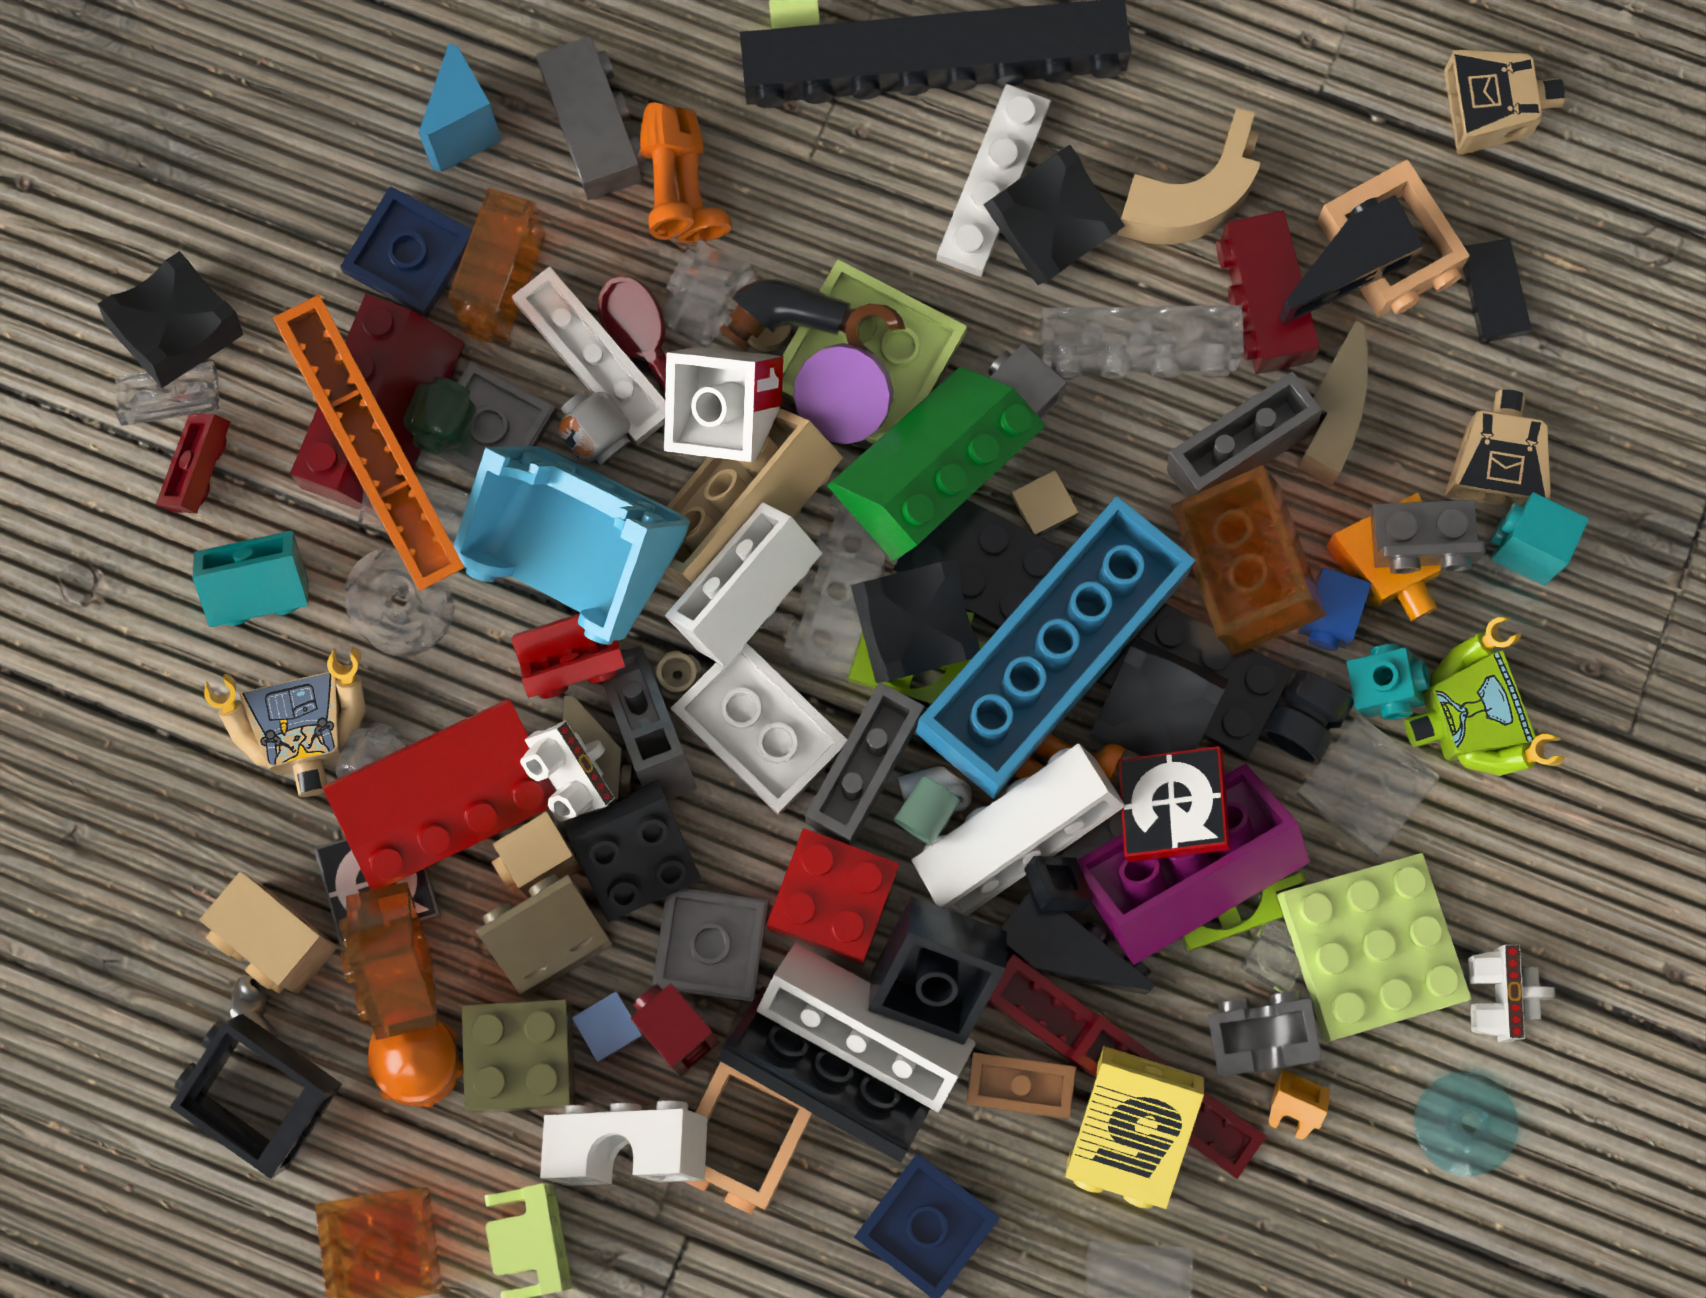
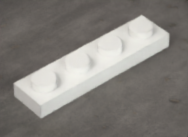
M1008 84L1005 85L938 250L936 261L982 278L1000 233V229L983 204L1023 176L1049 111L1051 100Z
M550 266L512 296L516 306L592 394L605 392L610 395L629 419L631 425L627 435L636 446L665 424V399Z

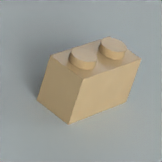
M547 811L493 843L500 857L493 860L492 864L506 887L510 888L513 894L521 890L530 898L532 896L529 893V889L541 880L554 874L560 880L567 875L570 877L583 869Z

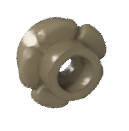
M671 651L664 654L659 664L653 669V675L658 687L661 688L662 695L672 700H679L700 679L699 673L701 672L699 661L693 655H686L680 651ZM676 671L682 673V678L679 680L673 678V674Z

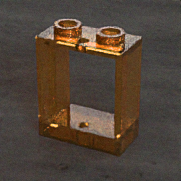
M491 188L487 189L448 295L461 327L465 329L464 332L474 339L483 342H492L493 338L506 342L509 340L519 312V308L513 302L512 296L530 282L546 238L536 203Z

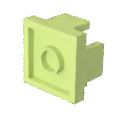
M541 1183L521 1189L486 1195V1207L501 1206L525 1201L526 1204L525 1214L490 1221L486 1224L493 1273L495 1275H504L536 1270L539 1281L538 1285L500 1292L501 1298H529L573 1289L555 1185Z

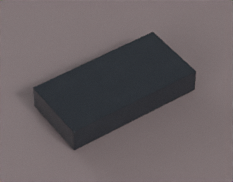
M1510 238L1464 246L1470 257L1463 266V272L1480 343L1528 335L1532 328Z

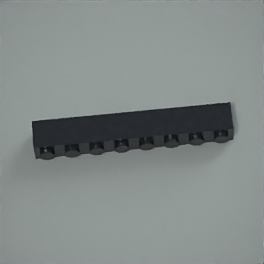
M1093 0L740 32L746 105L756 104L761 108H775L783 105L786 101L804 100L810 104H821L830 101L833 97L852 96L855 99L867 100L876 98L881 93L898 91L904 95L911 96L923 94L928 89L948 87L952 91H966L974 88L977 84L996 83L1001 87H1005L1006 84L1017 86L1023 83L1024 80L1044 79L1046 82L1058 83L1069 80L1072 76L1092 74L1095 78H1110L1118 75L1120 72L1127 71L1131 54L1125 0Z

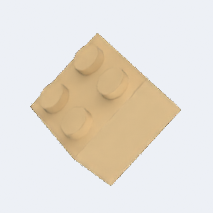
M241 871L199 919L211 930L205 937L210 943L228 957L233 956L240 962L246 958L250 964L245 971L265 988H271L278 994L284 988L300 994L338 948L335 943L262 883Z

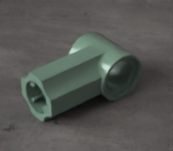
M922 776L894 817V821L907 831L906 835L920 844L925 842L932 845L936 838L943 835L946 831L949 819L961 801L956 795L936 781Z

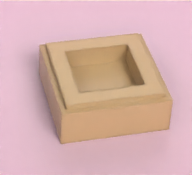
M1056 470L1011 493V498L1029 531L1038 537L1078 517L1079 512Z

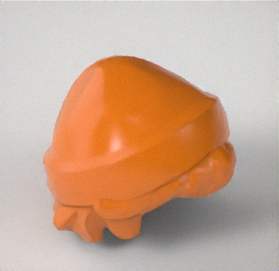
M402 1008L386 1017L375 1028L368 1048V1075L375 1080L377 1086L381 1089L380 1096L385 1100L392 1099L397 1103L407 1106L415 1105L417 1107H432L441 1101L454 1088L456 1080L464 1072L463 1065L458 1059L459 1053L455 1043L458 1035L452 1028L426 1011Z

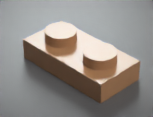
M973 1052L966 1105L1070 1119L1076 1067Z

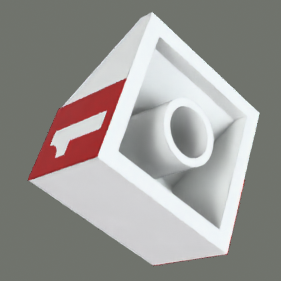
M691 347L666 352L664 451L746 462L756 461L782 406L784 356L704 347Z

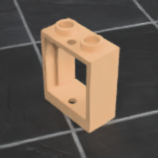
M1408 159L1326 203L1317 220L1326 238L1331 242L1350 216H1352L1351 211L1362 202L1375 197L1381 202L1394 195L1397 199L1403 196L1442 256L1439 260L1392 286L1383 277L1360 288L1359 290L1377 318L1391 310L1395 315L1407 311L1421 300L1419 297L1421 293L1432 287L1437 292L1450 287L1462 277L1460 271L1470 257Z
M720 1062L696 1111L697 1114L706 1116L707 1122L730 1076L799 1109L759 1192L708 1166H705V1181H684L704 1192L709 1183H712L728 1191L724 1202L752 1215L756 1206L767 1210L813 1113Z

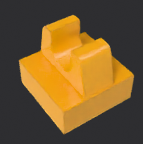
M1282 1069L1274 1085L1269 1125L1277 1128L1281 1118L1288 1115L1299 1120L1295 1137L1301 1140L1305 1139L1314 1127L1320 1129L1328 1113L1330 1089Z

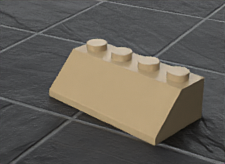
M780 408L756 461L746 462L707 457L667 505L668 508L687 517L690 520V525L683 544L664 574L684 590H687L762 502L791 516L795 520L799 516L801 508L815 491L828 481L833 469L843 457L810 420Z

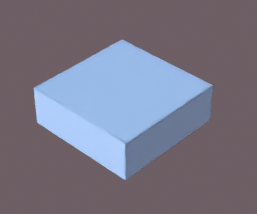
M617 991L572 1017L598 1063L643 1037L638 1027L630 1019L631 1015Z

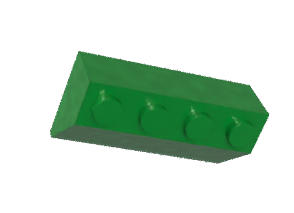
M960 366L827 486L894 562L924 540L1046 425L1013 387Z

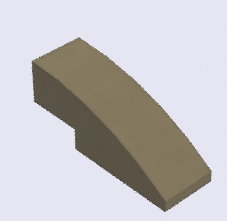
M1357 320L1313 397L1322 409L1318 423L1320 427L1297 467L1333 486L1341 473L1354 445L1365 403L1368 383V347L1365 324Z

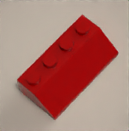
M509 698L321 786L372 894L550 809L548 807V798L555 793L549 777L536 781L528 776L520 763L522 757L530 749L525 741L529 736Z

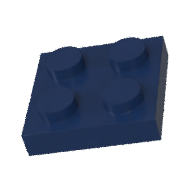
M390 186L340 268L347 276L427 318L475 241L476 235L474 230Z
M917 1153L854 1238L931 1298H941L1000 1217Z

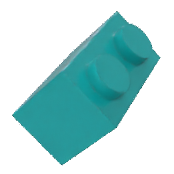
M1533 492L1522 505L1514 502L1507 516L1503 515L1499 520L1490 539L1491 543L1497 545L1491 561L1545 586L1570 562L1589 518Z
M293 530L194 552L192 578L209 628L224 624L236 626L245 623L251 618L273 613L285 615L296 611L300 607L308 606L309 580Z

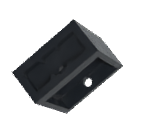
M242 1013L224 1022L219 1020L211 1027L201 1044L206 1048L204 1054L197 1064L191 1063L176 1081L174 1088L179 1093L170 1105V1108L265 1176L272 1179L289 1168L342 1083ZM239 1042L304 1087L271 1140L206 1095Z

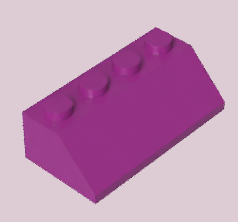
M1246 763L1225 775L1231 850L1128 862L1124 857L1122 834L1077 860L1093 896L1092 903L1111 936L1133 965L1310 863L1298 822Z

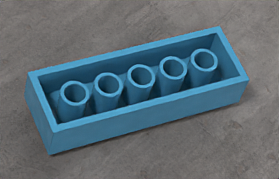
M1116 496L919 718L916 734L994 799L1184 582L1196 560L1121 498Z

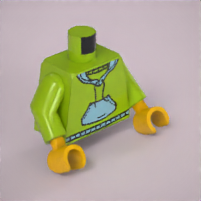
M1502 616L1490 621L1486 628V634L1479 632L1451 649L1433 671L1430 681L1431 687L1424 693L1427 712L1404 720L1407 737L1414 748L1438 741L1444 758L1447 761L1459 760L1466 769L1494 776H1502L1533 768L1536 762L1548 766L1562 764L1564 756H1553L1547 759L1544 755L1545 745L1551 741L1561 740V738L1551 734L1535 736L1503 650L1494 653L1495 646H1511L1516 644L1521 638V633L1513 635L1507 641L1499 636V625L1511 619L1510 616Z

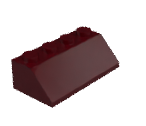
M365 294L345 344L410 466L414 470L423 449L421 442L434 422L465 347V342L410 309ZM318 406L290 471V475L299 487L305 491L378 516Z

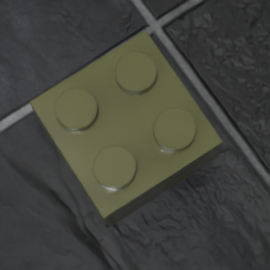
M567 1000L462 1005L465 1111L470 1113L561 1109L566 1106L576 1105L572 1004Z

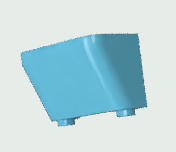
M531 445L485 447L453 546L463 565L467 567L466 574L470 577L484 582H494L495 577L512 576L579 611L578 624L585 629L584 635L597 643L610 645L616 640L626 638L683 544L690 520L682 514L552 450Z

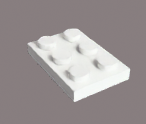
M747 643L726 667L716 662L670 708L671 712L778 816L839 755L847 741V738Z

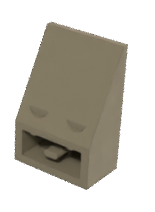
M554 874L541 880L529 889L532 897L515 907L510 902L496 907L483 917L485 925L475 930L516 990L525 999L614 946L585 896L568 875L559 880L557 875Z

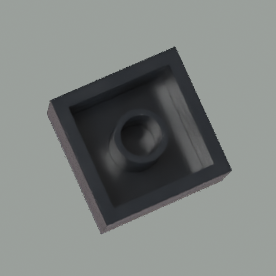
M911 896L871 972L868 1010L964 1045L1006 970L1007 931Z

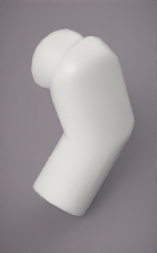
M935 766L897 777L904 801H906L922 776L936 781L960 799L961 802L955 812L965 810L972 800L970 785L963 778L943 766Z

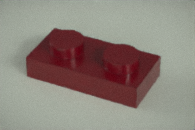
M216 414L188 415L155 505L171 512L197 514L199 507L205 502L209 494V480L215 463L226 448V433L230 421Z

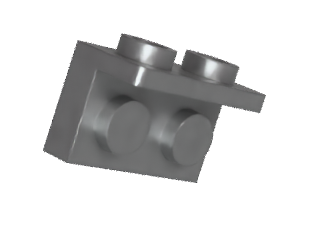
M1474 500L1373 504L1370 508L1375 568L1390 567V573L1410 574L1420 571L1421 566L1440 565L1443 572H1459L1471 569V564L1476 563L1485 553L1484 542H1478Z

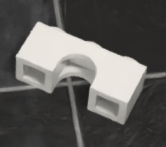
M659 1101L656 1104V1110H642V1106L638 1104L614 1103L610 1105V1112L596 1113V1108L591 1106H566L565 1114L544 1115L540 1178L566 1186L612 1184L615 1157L625 1145L630 1143L633 1150V1175L655 1182L705 1181L707 1117L689 1111L688 1103L681 1101Z

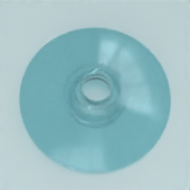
M1457 1072L1437 1079L1422 1093L1415 1108L1414 1131L1424 1155L1438 1168L1458 1176H1477L1494 1170L1508 1158L1517 1139L1518 1118L1510 1097L1500 1085L1481 1074ZM1467 1113L1473 1114L1478 1120V1128L1474 1133H1468L1462 1127L1461 1120Z

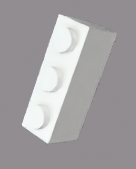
M762 502L666 613L665 617L697 651L726 667L734 656L741 652L746 642L763 622L775 612L777 606L799 580L806 576L810 567L822 555V552L791 516Z

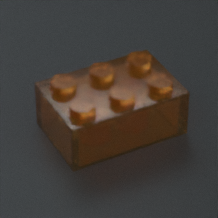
M1264 465L1171 505L1186 551L1196 560L1192 568L1215 634L1233 654L1242 652L1327 616L1280 485Z

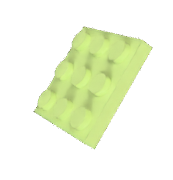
M838 259L819 292L851 303L850 308L853 310L869 303L887 305L897 311L903 319L906 330L889 331L884 320L874 317L864 321L859 328L858 335L860 341L880 359L888 370L894 389L893 403L890 406L887 419L882 427L865 439L874 444L935 389L965 336L967 326ZM799 327L783 354L782 396L795 403L793 397L795 378L804 362L824 347L840 343L848 344L846 334L840 331L838 335L816 329Z
M1423 853L1287 890L1277 895L1324 1043L1472 1000Z

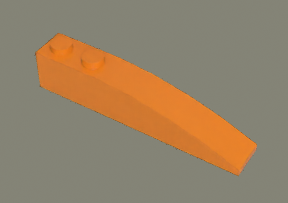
M318 294L274 316L273 320L418 590L421 591L465 568L320 295Z

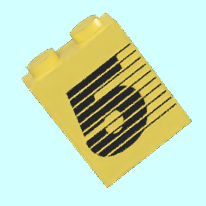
M1103 1046L1097 1065L1096 1080L1074 1149H1070L1067 1159L1065 1178L1072 1179L1078 1187L1090 1192L1099 1193L1107 1190L1123 1195L1127 1202L1137 1207L1152 1208L1155 1205L1166 1209L1204 1096V1077Z

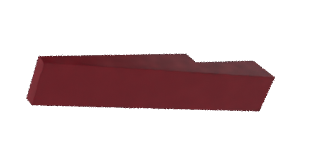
M1006 954V970L991 995L988 1004L1096 1080L1097 1065L1103 1046L1170 1066L1102 1015L1092 1012L1015 954ZM1204 1091L1188 1146L1233 1178L1238 1179L1266 1136Z

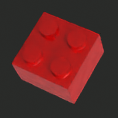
M803 828L767 922L768 931L864 966L898 875L900 863Z

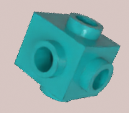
M1384 644L1370 649V656L1346 661L1355 710L1365 717L1382 715L1383 720L1401 719L1412 715V708L1426 705L1423 690L1430 689L1426 664L1423 659L1417 660V657L1406 647L1400 648L1399 644Z

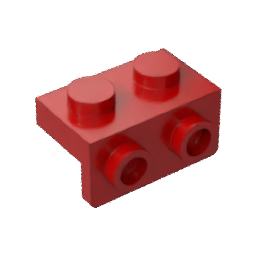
M580 613L514 634L512 636V644L520 664L521 679L527 697L531 698L539 695L541 699L553 698L565 693L569 689L568 685L588 680L589 683H599L614 677L617 674L616 670L625 667L618 640L614 641L613 644L606 645L587 638L584 635L585 629L578 624Z

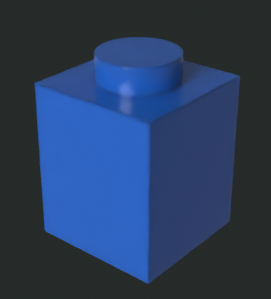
M1323 567L1315 578L1298 633L1308 636V642L1315 647L1328 651H1336L1338 647L1346 649L1354 639L1371 583Z

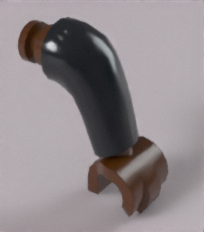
M759 279L739 289L732 297L738 303L729 315L733 320L728 326L722 323L718 328L745 352L750 347L747 341L752 335L758 338L765 328L774 333L778 327L785 325L806 327L838 335L841 331L846 334L848 344L854 345L853 347H859L864 351L868 350L869 352L871 351L862 344L858 335L860 326L867 319L874 317L884 320L889 331L906 330L901 316L896 310L887 305L869 303L853 310L850 308L851 303L780 279Z

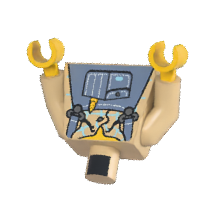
M352 647L350 652L351 665L340 664L336 658L337 652L334 648L327 662L329 672L240 692L241 701L235 700L236 684L231 675H223L224 682L229 688L228 693L225 695L214 694L210 689L209 683L207 681L205 683V699L212 707L219 708L218 714L232 741L256 765L267 766L276 775L294 772L299 797H309L324 793L321 786L326 785L327 780L323 765L346 759V747L355 742L366 714V706L361 677L355 674L362 656L360 650L356 647Z

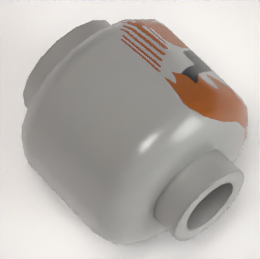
M582 390L560 408L566 416L558 425V433L579 460L584 463L597 461L602 466L631 442L626 436L631 425L629 419L610 395L605 392H597L588 397L584 390Z

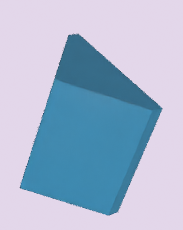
M448 44L418 132L432 169L441 172L502 141L490 102L459 47Z

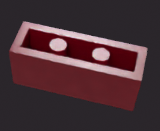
M1284 210L1227 222L1221 240L1216 242V251L1220 267L1222 269H1229L1232 286H1228V299L1232 313L1234 315L1240 314L1244 331L1240 332L1239 339L1245 361L1252 360L1255 375L1312 363L1320 349L1311 312L1285 325L1282 324L1279 318L1286 299L1302 280Z
M672 983L663 990L658 984L652 986L633 1003L638 1011L630 1019L669 1066L680 1076L686 1073L720 1043L714 1033Z

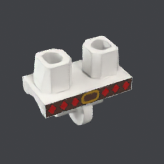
M566 721L544 731H535L525 739L530 749L522 757L520 763L530 778L540 781L549 777L557 791L548 798V807L558 821L571 819L580 814L605 807L615 798L602 778L603 772L595 761L605 752V748L599 740L585 745L578 733L573 732Z
M1503 945L1494 949L1493 952L1473 955L1468 958L1470 984H1495L1496 1003H1475L1471 1005V1031L1489 1036H1497L1498 1042H1515L1518 1039H1525L1523 1001H1525V1020L1541 1019L1540 1000L1555 999V988L1539 986L1538 967L1523 968L1524 987H1522L1520 945Z

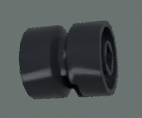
M1298 670L1284 693L1287 698V706H1277L1262 733L1271 743L1289 755L1304 762L1319 765L1334 739L1329 730L1340 729L1354 705V700L1345 690L1328 679L1310 671Z

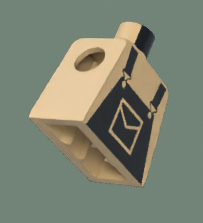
M1454 50L1444 69L1457 155L1526 138L1534 133L1542 120L1541 109L1558 108L1564 104L1565 91L1562 79L1536 80L1534 61L1529 54Z
M1498 390L1495 394L1493 412L1477 411L1466 427L1446 488L1445 497L1474 500L1475 502L1512 507L1514 502L1522 505L1533 492L1550 500L1548 428L1546 422L1542 420L1523 417L1526 397L1524 393L1516 390Z

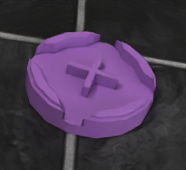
M846 343L824 347L807 359L795 378L793 395L798 415L810 420L829 442L839 444L863 441L882 427L890 412L894 395L890 374L880 359L868 350L864 351L859 347H853L854 345Z

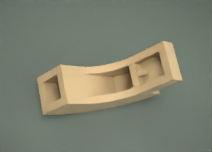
M1236 108L1221 158L1215 168L1201 179L1185 184H1170L1134 174L1121 217L1125 227L1120 229L1117 235L1149 244H1178L1208 235L1230 220L1245 202L1261 162L1251 160L1259 132L1250 130L1255 113Z

